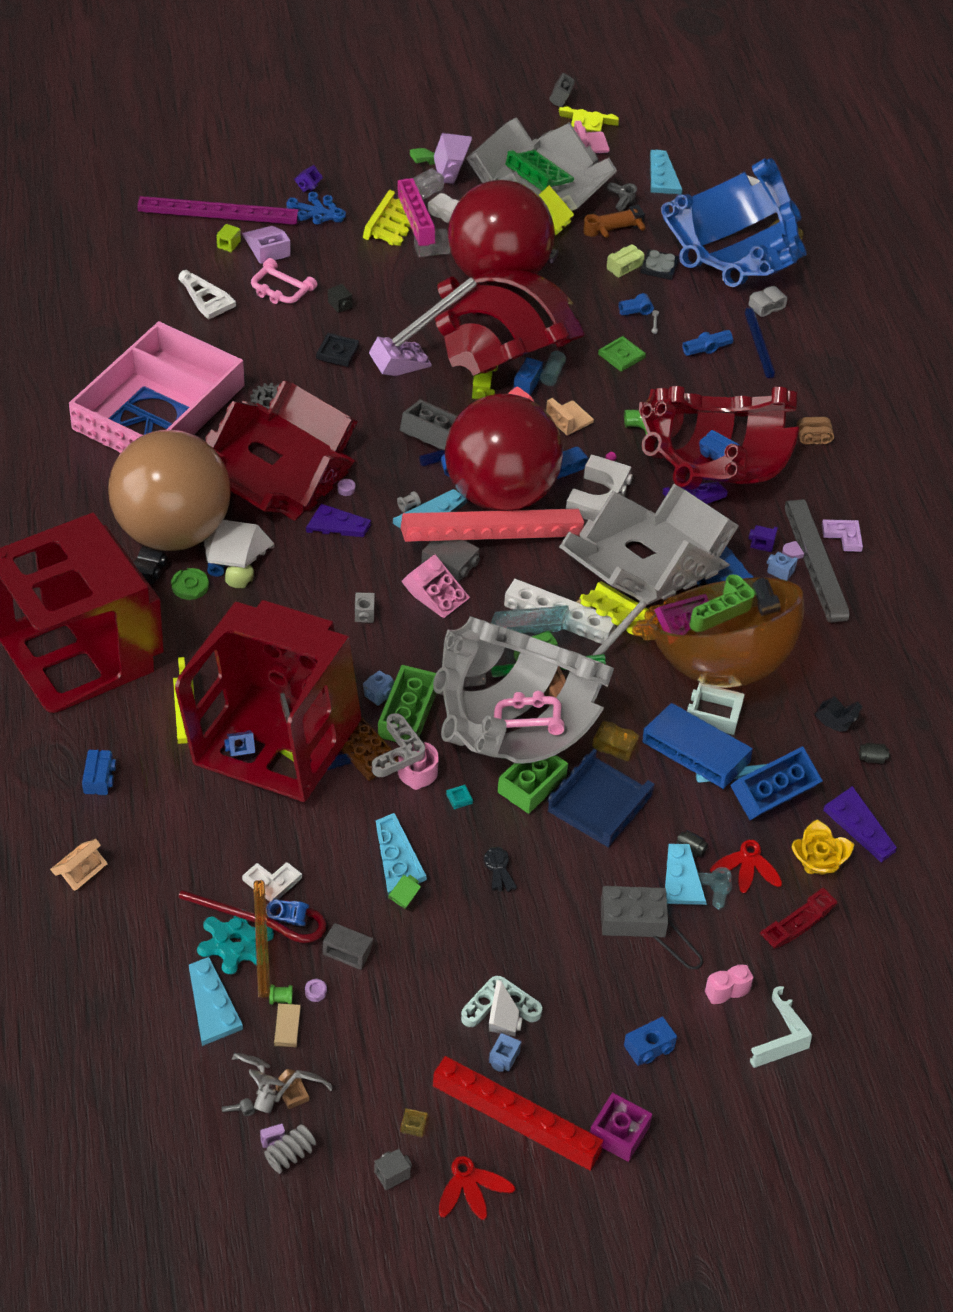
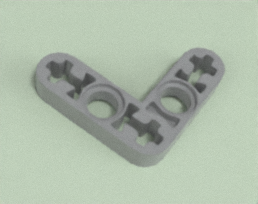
M394 713L389 715L386 727L400 747L378 756L372 761V772L377 777H385L422 760L425 756L423 742L400 714ZM404 734L411 736L408 740H403L400 737ZM401 756L404 760L397 762L393 758Z

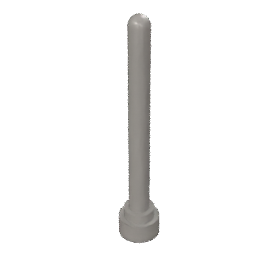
M642 600L593 655L604 654L647 606L646 601Z

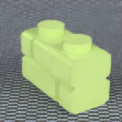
M633 244L623 247L620 251L611 253L608 256L607 269L619 278L642 266L644 253Z

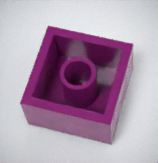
M612 1092L591 1126L590 1133L603 1139L602 1148L629 1162L650 1127L652 1113Z

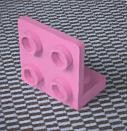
M575 121L574 130L585 147L590 146L594 153L609 152L603 132L586 133L581 121Z

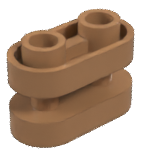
M805 417L797 422L799 438L803 444H828L834 439L831 420L827 417Z

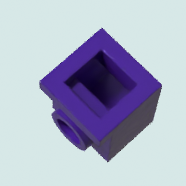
M756 525L755 529L750 531L749 540H752L750 548L772 553L778 528L770 529Z

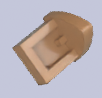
M286 1069L279 1077V1080L286 1084L296 1071ZM296 1078L282 1094L288 1109L309 1101V1095L301 1078ZM276 1085L275 1088L277 1092H279L283 1088V1086Z

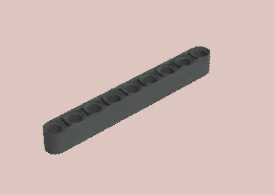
M805 499L786 501L785 512L798 545L804 552L803 559L827 621L829 623L848 621V606Z

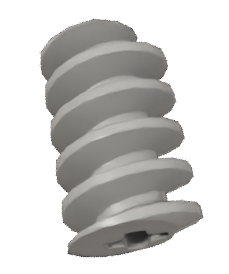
M300 1124L297 1127V1131H290L289 1135L282 1137V1141L277 1140L274 1146H268L264 1154L271 1167L281 1174V1165L288 1169L290 1167L289 1159L295 1164L297 1162L295 1155L297 1154L304 1158L303 1150L305 1149L308 1153H311L310 1145H316V1142L310 1131Z

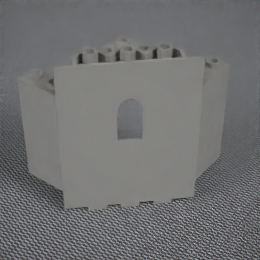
M517 117L503 125L466 158L482 183L492 180H511L531 188L539 195L542 192L540 189L505 165L509 150H514L516 153L536 150L574 177V182L551 187L571 211L582 205L617 172L610 158L598 163V158L590 146L585 147L570 122L556 130L543 134L539 139L531 140Z
M673 484L656 513L612 491L595 520L588 519L580 532V537L568 532L560 548L611 586L635 597L639 601L644 600L649 605L661 598L665 600L675 595L676 591L682 588L686 590L696 585L697 581L703 578L709 579L717 575L718 571L730 566L729 563L720 558V555L739 525L676 484ZM632 541L641 542L654 551L655 554L642 559L626 548L625 545Z

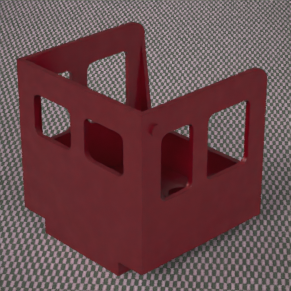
M94 512L0 548V643L46 711L51 713L62 711L154 672L153 656L164 652L160 599L106 525H102ZM34 551L37 571L24 575L14 563V559ZM34 588H40L41 601L34 592ZM13 598L24 613V617L15 619ZM62 626H67L77 639L75 643L40 657H34L25 644L27 640ZM79 654H87L100 672L101 677L67 692L58 693L44 673V669Z
M262 600L257 608L235 601L180 673L175 684V692L193 765L302 802H306L362 719L349 636L335 632L333 621ZM214 651L219 671L218 678L196 706L191 682ZM223 689L225 706L203 736L200 725L201 718ZM281 693L285 694L290 712L287 723L280 702ZM251 730L254 740L265 744L263 750L252 763H246L221 754L225 747L224 740L228 739L227 734ZM286 750L292 752L297 779L267 769L279 751Z

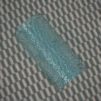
M554 351L550 354L540 375V380L543 384L552 386L556 383L566 362V357L563 353Z

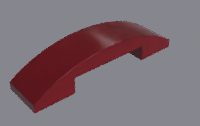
M823 887L810 896L806 904L779 923L775 921L762 930L760 934L773 948L783 946L819 922L833 909L838 901Z

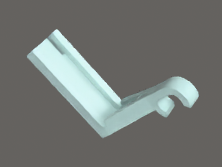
M783 986L776 987L773 990L772 1000L792 1034L752 1048L751 1051L754 1055L750 1059V1063L753 1068L810 1048L812 1034L791 1008L793 1000L782 1001L778 996L782 995Z

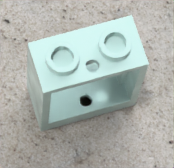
M699 683L697 690L693 689L691 701L694 702L693 704L689 703L687 712L713 725L724 733L734 735L745 694ZM700 700L732 707L730 719L698 711Z

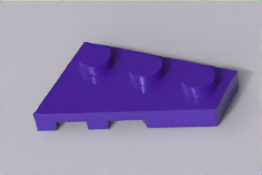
M719 482L703 483L694 490L683 488L706 504L727 497V490ZM669 487L663 488V494L667 496L670 491Z
M321 504L307 525L306 533H313V531H322V534L337 532L343 536L364 537L371 526V520Z

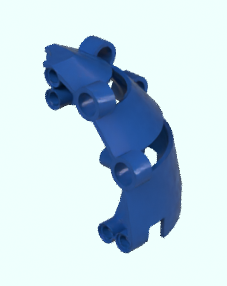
M765 158L752 165V170L760 181L753 186L746 172L702 193L694 196L689 194L678 195L673 201L662 205L661 211L665 222L683 246L680 252V261L685 267H697L704 262L722 270V278L725 284L735 287L743 285L747 281L748 275L775 274L793 265L798 259L806 255L805 246L798 234L797 222L801 220L800 211L796 204L791 201L781 173L772 158L768 160ZM670 205L673 207L672 213L669 211ZM776 212L778 214L780 222L736 244L713 253H709L703 247V245L738 232ZM690 249H694L697 253L695 263L690 262L688 258ZM738 269L740 279L738 282H735L730 274L731 271Z

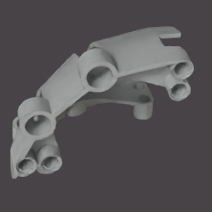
M470 616L467 623L461 628L447 630L444 640L442 668L436 673L433 682L434 691L437 694L444 695L447 718L441 730L442 739L445 742L456 745H466L471 751L490 757L506 758L519 764L536 762L554 756L579 740L595 723L604 707L595 704L594 701L601 686L608 687L614 668L577 652ZM505 647L520 652L514 667L496 685L480 691L463 690L465 677L478 676L490 670L501 658ZM558 666L570 671L562 690L556 697L561 702V720L564 722L562 734L552 735L548 731V726L522 727L505 733L507 728L505 720L517 718L533 705H524L521 709L514 708L513 706L505 707L502 710V719L494 717V709L499 701L513 698L516 692L523 693L525 697H533V693L536 691L544 693L549 687ZM550 705L538 718L553 717V705Z

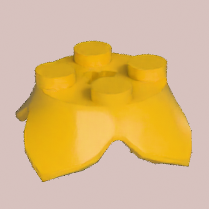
M818 819L807 826L802 840L796 839L792 843L794 854L809 874L836 872L839 866L850 857L854 847V843L846 838H834L829 827Z

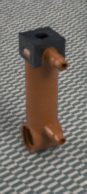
M640 205L630 206L629 210L601 216L589 214L585 217L583 232L589 237H595L601 232L605 238H608V230L628 226L644 231L645 213Z

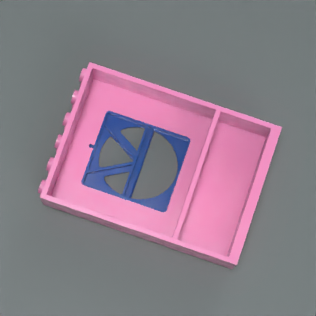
M158 321L69 402L72 429L120 453L131 442L143 436L126 426L146 420L144 435L152 432L153 423L167 430H179L194 435L244 387L243 360ZM144 399L167 401L176 409V421L172 424L132 404ZM125 410L138 415V417L121 421V416Z

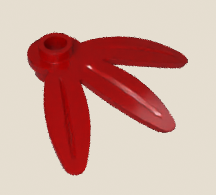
M755 840L744 841L740 851L723 857L710 869L711 873L720 874L734 869L741 863L738 884L742 893H746L751 886L754 866L767 882L776 887L782 886V881L776 870L766 859L760 856L761 847ZM752 848L754 852L749 853L747 852V849Z
M466 1156L457 1157L451 1166L454 1177L447 1184L440 1199L439 1215L446 1217L452 1211L463 1188L470 1208L480 1219L484 1220L487 1217L486 1205L476 1182L487 1189L502 1193H513L515 1186L495 1173L474 1168V1163L470 1158ZM459 1165H465L467 1168L466 1172H461Z

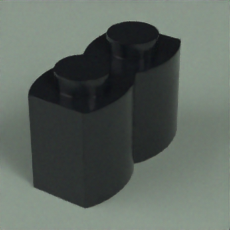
M143 545L134 564L149 584H154L160 578L162 568L167 565L168 557L165 551Z

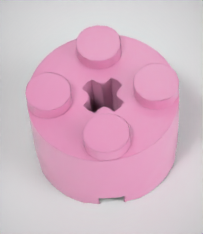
M424 742L425 756L422 760L398 770L399 778L415 790L430 785L438 776V752L433 745ZM398 757V762L404 760L403 757Z

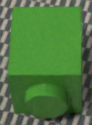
M403 874L388 898L403 909H406L421 887L418 885L419 881L411 875L407 877Z

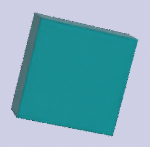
M466 785L446 790V795L453 809L473 804V799Z

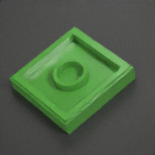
M623 336L599 349L598 352L602 358L621 372L646 357L645 352Z

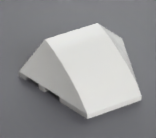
M223 520L216 531L204 541V547L206 548L208 563L245 568L254 562L259 554L264 555L266 549L274 548V543L256 524Z

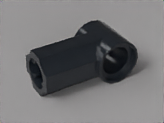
M763 577L753 582L752 587L757 598L760 615L765 616L780 612L779 598L777 595H774L769 580Z

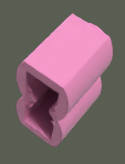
M737 965L728 971L715 972L708 977L705 993L711 1004L724 1003L730 997H742L749 993L753 975L747 965Z

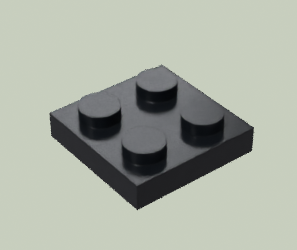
M327 333L316 353V359L348 367L359 348L360 341Z

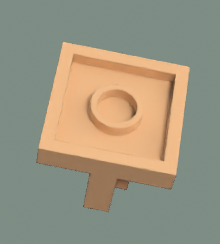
M93 839L80 844L50 870L55 876L61 874L71 888L77 890L108 863L97 850L101 846L97 839Z

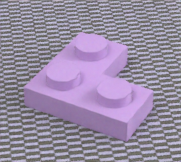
M822 521L824 538H842L843 551L862 552L863 545L859 521Z

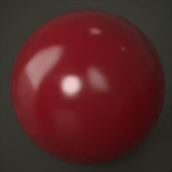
M492 180L472 188L459 200L449 221L448 242L451 254L458 267L469 278L496 270H520L538 274L549 260L554 245V223L549 208L543 199L531 188L511 180ZM497 281L478 282L482 285L501 288L515 287L514 285Z
M494 394L471 403L456 417L446 439L445 461L453 484L467 500L491 511L521 510L533 505L552 488L562 466L563 445L555 422L541 406L519 395Z

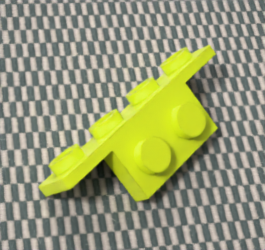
M560 107L559 116L573 118L571 123L573 128L575 121H581L582 126L585 127L587 132H601L602 124L615 126L619 124V117L613 114L604 115L600 112L592 113L583 109L574 110L570 107Z

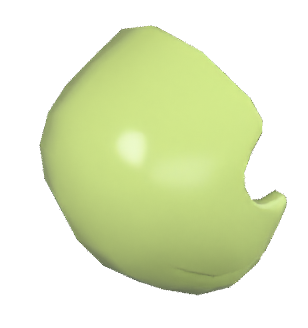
M250 564L245 568L228 566L226 569L225 582L229 586L245 588L248 582L253 581L254 569Z

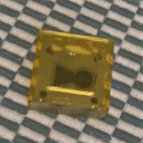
M405 1108L400 1132L422 1137L428 1113Z

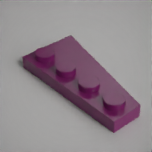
M706 594L660 606L654 610L670 645L691 629L689 623L692 611L695 607L709 601Z

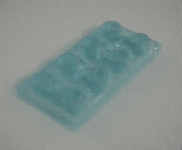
M569 606L495 612L491 623L523 634L525 632L537 634L547 630L558 632L564 628L569 614Z

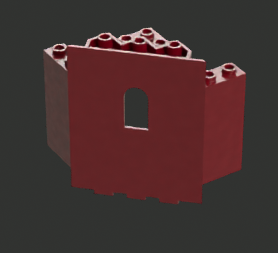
M283 380L277 388L275 398L270 402L269 409L259 403L254 404L244 400L243 402L232 401L227 408L224 419L219 424V430L211 429L206 436L205 442L221 457L229 475L232 492L263 511L281 512L296 521L306 510L308 512L318 504L316 500L322 495L325 497L333 489L332 484L337 480H342L349 473L347 470L356 462V460L342 452L358 421L294 383ZM252 443H261L282 455V457L271 465L251 453L248 447Z

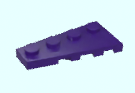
M853 786L824 806L823 811L881 863L896 852L897 847Z

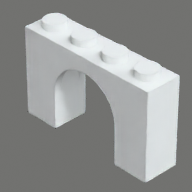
M591 454L585 465L584 479L603 484L610 489V492L603 495H592L573 489L567 499L566 509H579L583 519L594 521L612 491L622 496L625 495L626 485H630L633 477L630 474L631 467Z

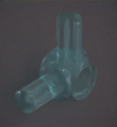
M719 867L712 871V874L697 872L701 885H709L712 891H714L712 905L717 909L724 907L726 894L732 889L730 870Z

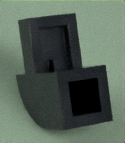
M833 696L823 701L814 715L825 726L835 731L843 732L847 731L852 722L858 719L859 712L863 706L857 701L844 707Z

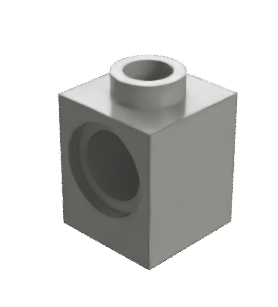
M356 593L355 622L374 623L375 593Z

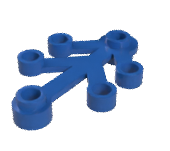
M316 192L308 194V200L314 206L299 203L296 198H290L286 203L287 209H303L298 212V220L300 221L313 217L314 224H321L331 219L339 223L346 217V212L334 205L333 198L330 195L323 197V204L327 205L329 209L323 207L318 200Z

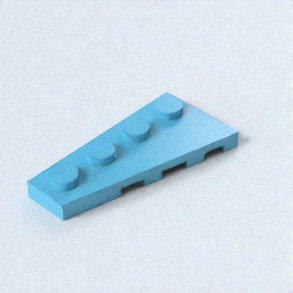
M453 489L405 513L456 512L467 503V499ZM403 514L393 518V524L400 529Z
M207 957L189 964L202 1046L243 1030V1024L210 958Z

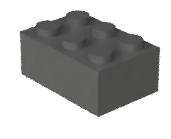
M419 400L403 412L400 431L409 436L416 437L422 442L432 444L438 449L445 450L449 430L457 415Z
M603 886L601 896L602 935L665 937L668 926L666 888Z

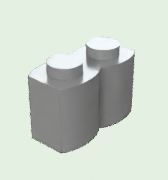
M772 286L764 291L753 293L750 296L748 305L759 316L763 317L785 308L788 297L776 286Z

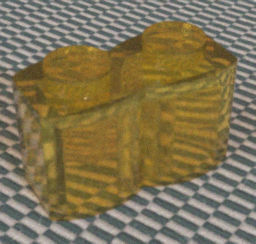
M603 721L594 737L592 746L601 752L629 761L637 746L639 735L633 730L620 728L613 722Z

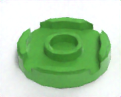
M187 568L185 571L180 570L171 580L172 591L181 599L192 600L200 598L207 593L209 588V580L205 572L195 568Z

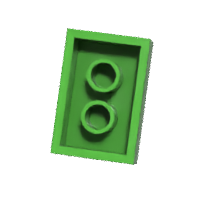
M557 755L531 763H514L499 777L498 793L529 814L566 779L568 763Z

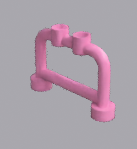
M268 258L263 263L264 267L251 279V285L256 289L257 295L261 298L265 295L270 296V301L274 304H277L279 301L287 304L295 303L307 291H313L317 287V282L312 277H307L301 282L276 270L278 265L272 258ZM266 273H269L300 288V290L293 296L286 297L281 291H273L268 285H261L258 281Z
M541 691L534 692L533 697H525L523 693L516 692L513 698L503 699L495 706L494 717L502 719V710L508 706L521 709L524 705H533L536 708H540L544 704L553 705V717L505 720L507 728L548 726V731L552 735H560L564 731V722L561 720V702L555 697L545 696Z

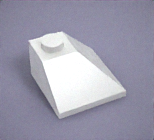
M497 980L489 1019V1032L515 1036L516 1030H521L523 1018L519 1017V1010L502 981Z

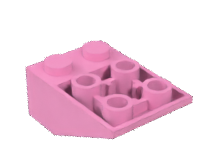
M433 555L401 581L416 599L442 618H445L470 598L436 555Z

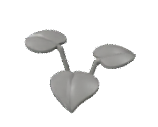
M234 1053L232 1060L240 1059L256 1065L260 1069V1071L250 1069L249 1073L259 1086L254 1108L266 1113H271L274 1102H279L282 1094L296 1078H305L324 1083L330 1091L333 1088L328 1081L319 1075L301 1070H296L285 1084L273 1076L264 1074L265 1067L270 1068V1065L262 1059L241 1053ZM273 1084L283 1086V1088L275 1095L276 1090L269 1086Z

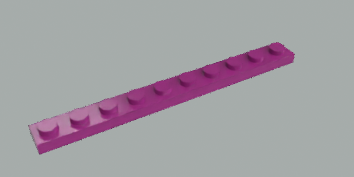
M140 196L137 206L138 211L147 213L297 224L298 209Z

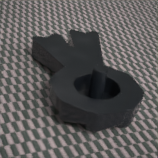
M501 847L489 848L484 854V863L489 870L493 871L492 891H502V882L508 893L511 890H516L517 886L506 870L509 864L508 852Z

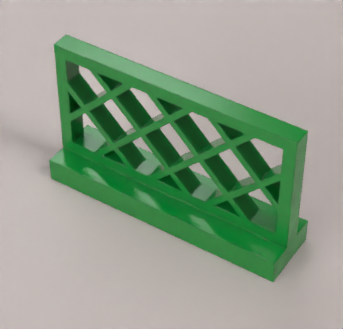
M509 150L507 153L505 165L516 171L541 191L545 190L549 185L554 187L574 182L573 176L536 150L521 153Z

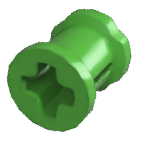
M289 985V987L270 986V1004H274V1002L292 1004L293 985Z

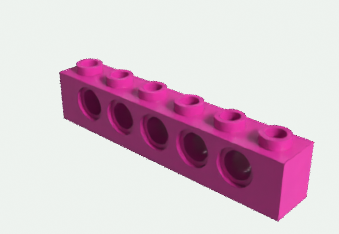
M414 179L398 180V198L419 246L435 244V226Z

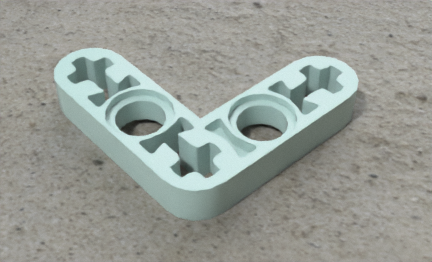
M494 976L465 1005L461 1014V1021L465 1026H477L492 1009L495 992L494 986H496L497 980L502 981L510 996L517 995L520 997L521 1000L515 1003L519 1010V1016L526 1021H538L542 1014V1006L537 1000L505 978ZM488 998L490 1003L482 1005L479 1003V999ZM528 1009H529V1010L536 1009V1012H531V1013H529V1012H528ZM475 1012V1018H467V1014L472 1015Z

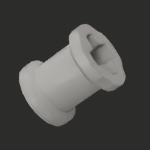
M415 491L404 498H397L398 506L403 513L414 506L418 507L421 505L420 498Z

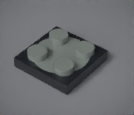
M648 249L640 273L672 280L679 256Z

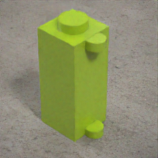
M492 371L474 376L472 399H480L495 394V391L490 389Z

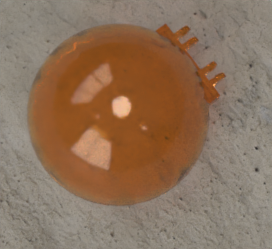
M759 578L742 579L753 589L752 583ZM764 578L769 580L774 595H777L779 598L780 612L761 616L755 595L752 607L748 612L705 631L696 632L690 629L685 635L663 631L654 611L656 608L703 594L707 595L709 601L723 595L726 581L716 582L668 597L662 605L650 606L649 610L645 612V619L639 620L632 627L631 632L635 636H643V641L655 640L660 651L670 664L696 682L720 688L746 686L774 672L794 649L800 636L804 618L803 591L792 582L782 579Z

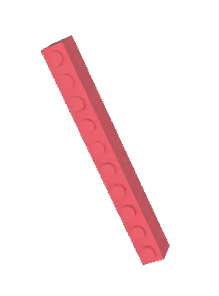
M579 509L403 513L401 521V531L405 542L566 537L568 532L580 537V532L584 526V520Z

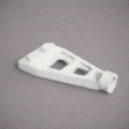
M184 270L179 274V280L185 285L198 310L207 319H211L236 307V301L223 290L195 274H191L188 270ZM197 285L204 287L203 289L198 291H195L193 289V287ZM209 293L216 296L207 302H204L201 298Z

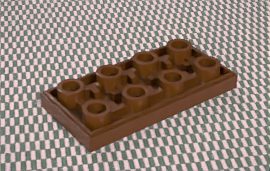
M361 716V721L341 751L363 776L370 781L377 777L372 772V761L376 757L392 751V749ZM396 756L393 759L398 762L399 756Z

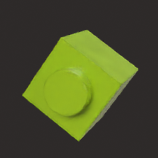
M225 224L217 234V248L232 252L241 242L240 228Z

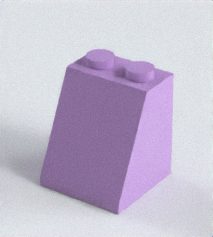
M442 133L434 154L439 182L455 183L472 137Z

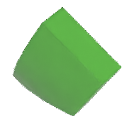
M425 148L410 150V156L416 164L428 161L430 165L435 164V153Z

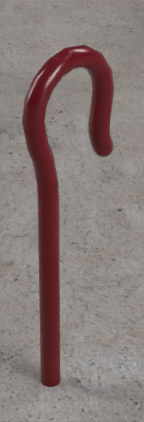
M183 890L179 893L180 899L264 925L280 932L295 942H314L320 939L326 932L327 923L325 918L319 911L312 908L306 909V916H310L317 921L318 929L311 934H299L270 918Z

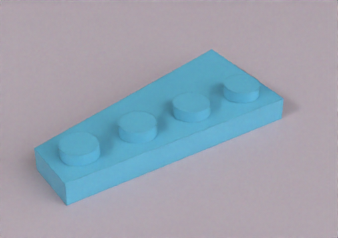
M651 150V192L682 194L681 185L667 152Z
M395 813L376 820L388 895L403 874L407 877L408 875L413 876L419 883L427 880L426 874Z

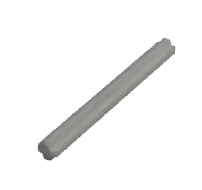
M469 278L392 339L393 343L397 347L401 346L434 320L437 315L444 312L476 287L477 284L474 279Z

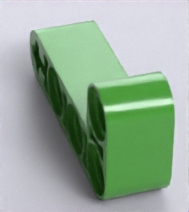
M734 574L727 576L722 596L693 609L689 623L690 628L693 631L702 632L748 612L754 600V590L740 576Z

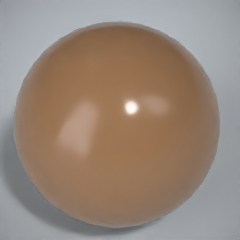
M169 429L158 430L140 436L120 453L111 470L108 493L115 519L130 537L152 549L178 551L191 548L205 541L216 531L227 513L231 489L229 475L221 457L207 442L188 432Z

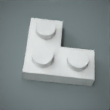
M286 862L274 874H271L257 863L242 876V879L270 902L278 900L302 879V873Z

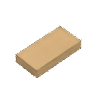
M278 1004L274 1046L297 1047L300 1005Z

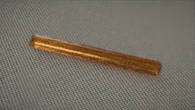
M256 880L253 885L258 996L263 998L270 996L265 882L263 880Z

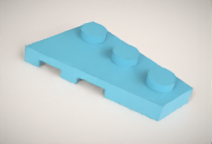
M669 844L665 884L667 904L707 905L689 844Z

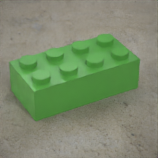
M401 665L378 722V735L382 739L396 742L386 728L387 717L394 713L402 715L417 736L420 737L436 696L433 688L436 673ZM404 734L400 738L408 740L411 736Z

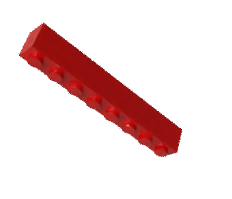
M445 1056L434 1071L433 1086L580 1166L591 1171L600 1156L603 1139Z

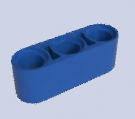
M580 447L563 451L562 466L557 479L585 469L589 458Z

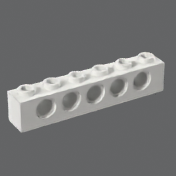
M514 579L505 593L504 606L579 636L586 637L597 643L602 644L616 629V625L611 622L612 618L610 616H600L596 613L595 609L583 606L517 579Z

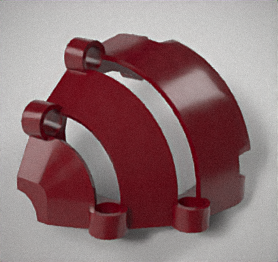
M496 270L472 277L477 284L476 287L435 317L437 328L445 339L451 366H464L470 370L473 376L493 371L497 368V365L545 346L556 344V347L559 348L585 336L579 319L575 318L569 307L573 304L569 297L548 279L528 271ZM453 276L439 282L437 288L442 300L463 283L459 284ZM478 282H503L524 290L542 305L554 325L546 328L535 309L516 293L497 286L480 285ZM467 313L491 315L500 320L509 329L514 340L502 345L498 337L491 330L474 323L462 325L459 316Z
M671 386L669 389H651L647 401L639 403V413L647 431V435L642 441V451L647 456L662 459L665 457L676 467L673 473L674 483L679 487L689 490L696 489L701 484L702 479L736 484L767 481L780 473L794 450L799 427L785 428L786 412L796 411L797 392L787 391L788 388L773 387L772 396L711 397L692 393L684 394L685 388L681 386ZM684 414H698L695 431L690 441L684 447L674 450L671 438L680 430ZM734 417H748L742 446L729 444L725 448V455L716 460L710 457L706 458L701 454L699 442L711 430L731 440ZM658 440V442H659V443H658V447H657V449L654 451V445H655L656 441ZM687 473H690V478H689L688 481L686 482V481H685L686 474H687Z

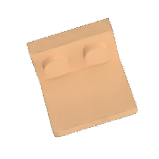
M553 398L547 400L546 412L551 416L556 426L566 435L592 424L594 421L574 401L561 405Z

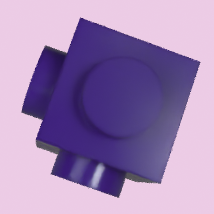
M312 165L302 171L294 180L302 191L305 192L308 189L310 191L318 186L317 183L323 177L316 167Z

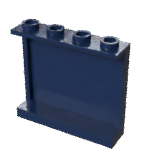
M594 749L590 754L584 756L579 767L576 766L572 770L570 777L561 782L559 789L551 793L548 798V812L609 848L653 796L655 784L647 780L644 785H641L597 759V750Z

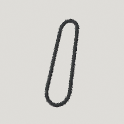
M668 919L669 925L700 958V964L693 967L689 966L657 936L653 937L687 968L692 970L700 968L703 965V957Z

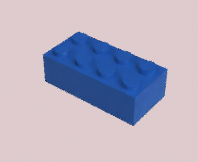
M802 746L739 778L730 786L749 820H752L814 788L823 780Z

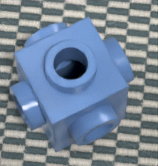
M379 670L363 683L365 697L379 706L388 699L394 685V680L390 675H386Z

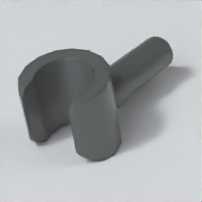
M243 1099L240 1104L222 1107V1112L242 1110L244 1116H250L255 1113L250 1099Z

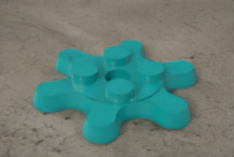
M236 916L229 922H221L215 917H208L204 921V929L210 932L213 938L201 942L197 947V953L202 957L210 955L220 956L223 959L222 971L224 973H235L238 969V964L243 960H249L257 966H264L268 963V956L265 951L259 948V945L262 942L273 939L274 932L272 928L266 926L252 927L248 924V920ZM230 938H241V941L232 942Z

